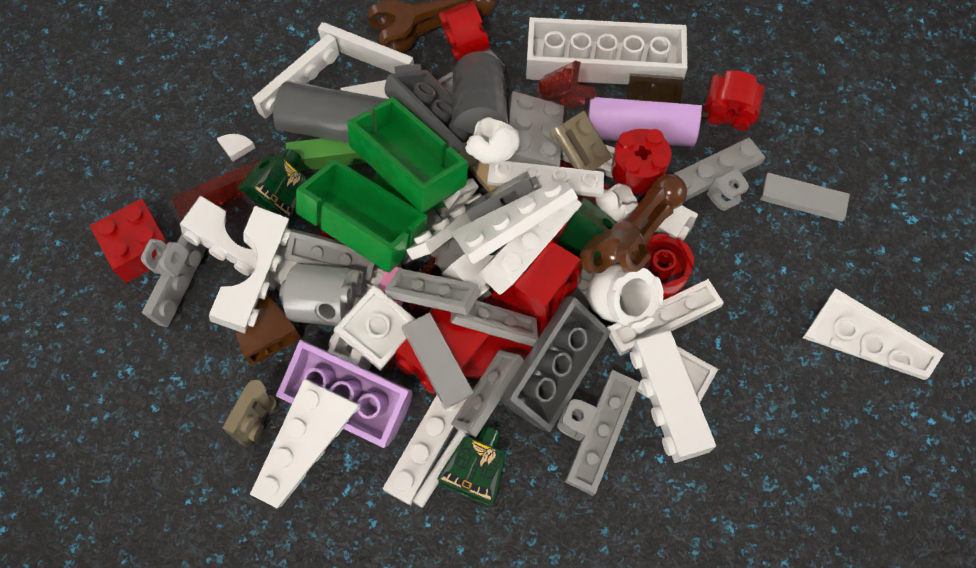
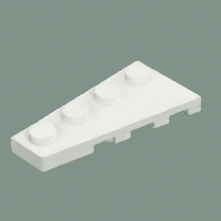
M560 178L451 231V234L471 263L475 264L578 197L573 188Z
M838 289L831 293L803 336L804 339L923 380L930 377L944 354Z
M304 379L250 495L275 508L282 507L305 478L309 469L325 453L324 450L345 427L344 425L353 414H356L362 405L310 380Z

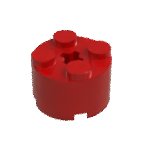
M473 1L438 13L443 28L447 27L443 29V33L447 43L453 47L451 51L456 63L460 58L469 53L490 50L486 31L484 32L481 24L483 23Z
M726 71L725 76L718 77V74L714 75L710 82L704 110L709 112L707 122L711 125L730 124L739 131L748 130L750 125L759 118L765 90L764 84L761 83L760 86L756 82L757 77L742 71Z
M634 129L620 135L611 163V174L617 184L628 185L634 194H646L648 189H651L653 182L661 175L667 173L672 152L663 133L658 129Z
M661 233L651 237L647 245L651 258L643 268L648 269L653 276L660 279L663 287V300L682 292L693 270L694 256L690 247L679 238L676 240L668 237L669 234Z

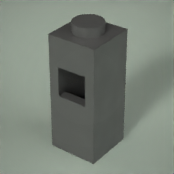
M528 171L467 204L465 213L472 222L542 188V185L536 176L531 178Z

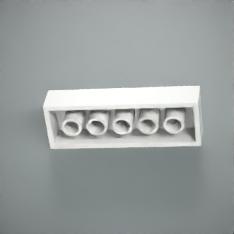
M530 17L526 79L628 84L630 73L683 77V79L687 71L686 25Z

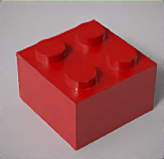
M142 198L90 225L111 268L125 283L150 270L141 260V255L150 239L161 240L166 245L169 242L155 215ZM154 249L152 252L153 259L156 257L157 254L156 249Z
M550 241L534 259L530 268L527 271L525 270L515 281L519 309L529 316L537 318V321L547 326L562 300L567 296H571L581 283V259L553 241Z

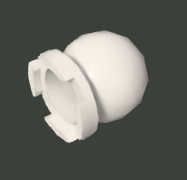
M614 264L602 273H594L588 284L587 296L592 310L602 319L635 329L643 328L653 322L654 318L651 317L656 312L657 306H662L663 287L660 279L653 276L646 268H642L638 272H623L620 264Z

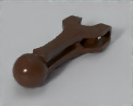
M386 0L371 6L368 10L367 18L373 28L382 30L378 36V44L398 52L409 50L414 45L417 37L442 26L438 13L473 1L480 17H485L494 10L496 0H433L408 4L399 0ZM380 14H385V16L376 18Z
M664 174L658 177L653 182L651 189H648L643 200L631 213L614 224L611 229L594 236L585 245L580 253L584 270L587 273H602L610 266L619 262L623 272L640 271L651 258L647 245L654 232L666 218L674 213L673 210L679 208L686 200L687 186L683 179L674 174ZM596 251H599L601 255L593 263L594 254Z

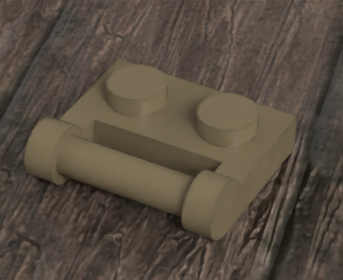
M582 111L549 132L552 139L556 138L574 169L594 171L613 158L585 111Z
M252 380L244 388L222 428L238 443L250 448L253 441H257L264 429L263 422L267 415L276 412L278 402L273 396L266 393V387L261 381ZM257 401L258 403L255 409H253L252 406L254 402Z

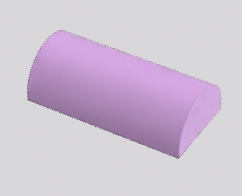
M590 97L587 116L602 140L618 141L622 133L634 129H658L663 133L669 145L694 147L700 128L702 105Z
M299 340L276 397L292 404L303 380L307 379L362 406L356 414L351 416L344 425V429L382 448L387 447L396 436L406 417L412 399L411 390L304 340Z

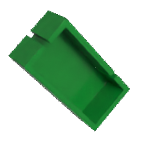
M394 97L373 107L374 133H372V113L369 110L347 121L349 146L421 213H424L466 186L468 161L451 146L446 149L447 143Z
M335 158L296 189V214L315 226L321 223V230L388 273L405 258L406 253L408 254L406 250L416 243L414 238L426 230L428 219L426 214L421 213L413 206Z

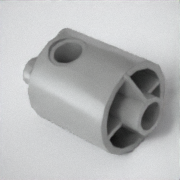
M295 264L291 267L286 280L282 282L280 287V300L286 317L289 321L337 326L364 296L361 295L363 272L353 269Z

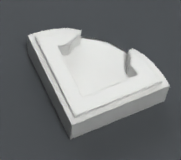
M228 134L217 138L232 162L255 149L253 142L242 135Z

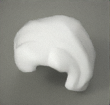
M490 117L483 118L477 122L474 135L467 140L466 152L481 163L500 164L510 159L515 151L518 150L520 145L519 132L505 122Z
M620 183L608 190L604 189L603 197H596V206L617 222L625 218L638 205L631 188Z

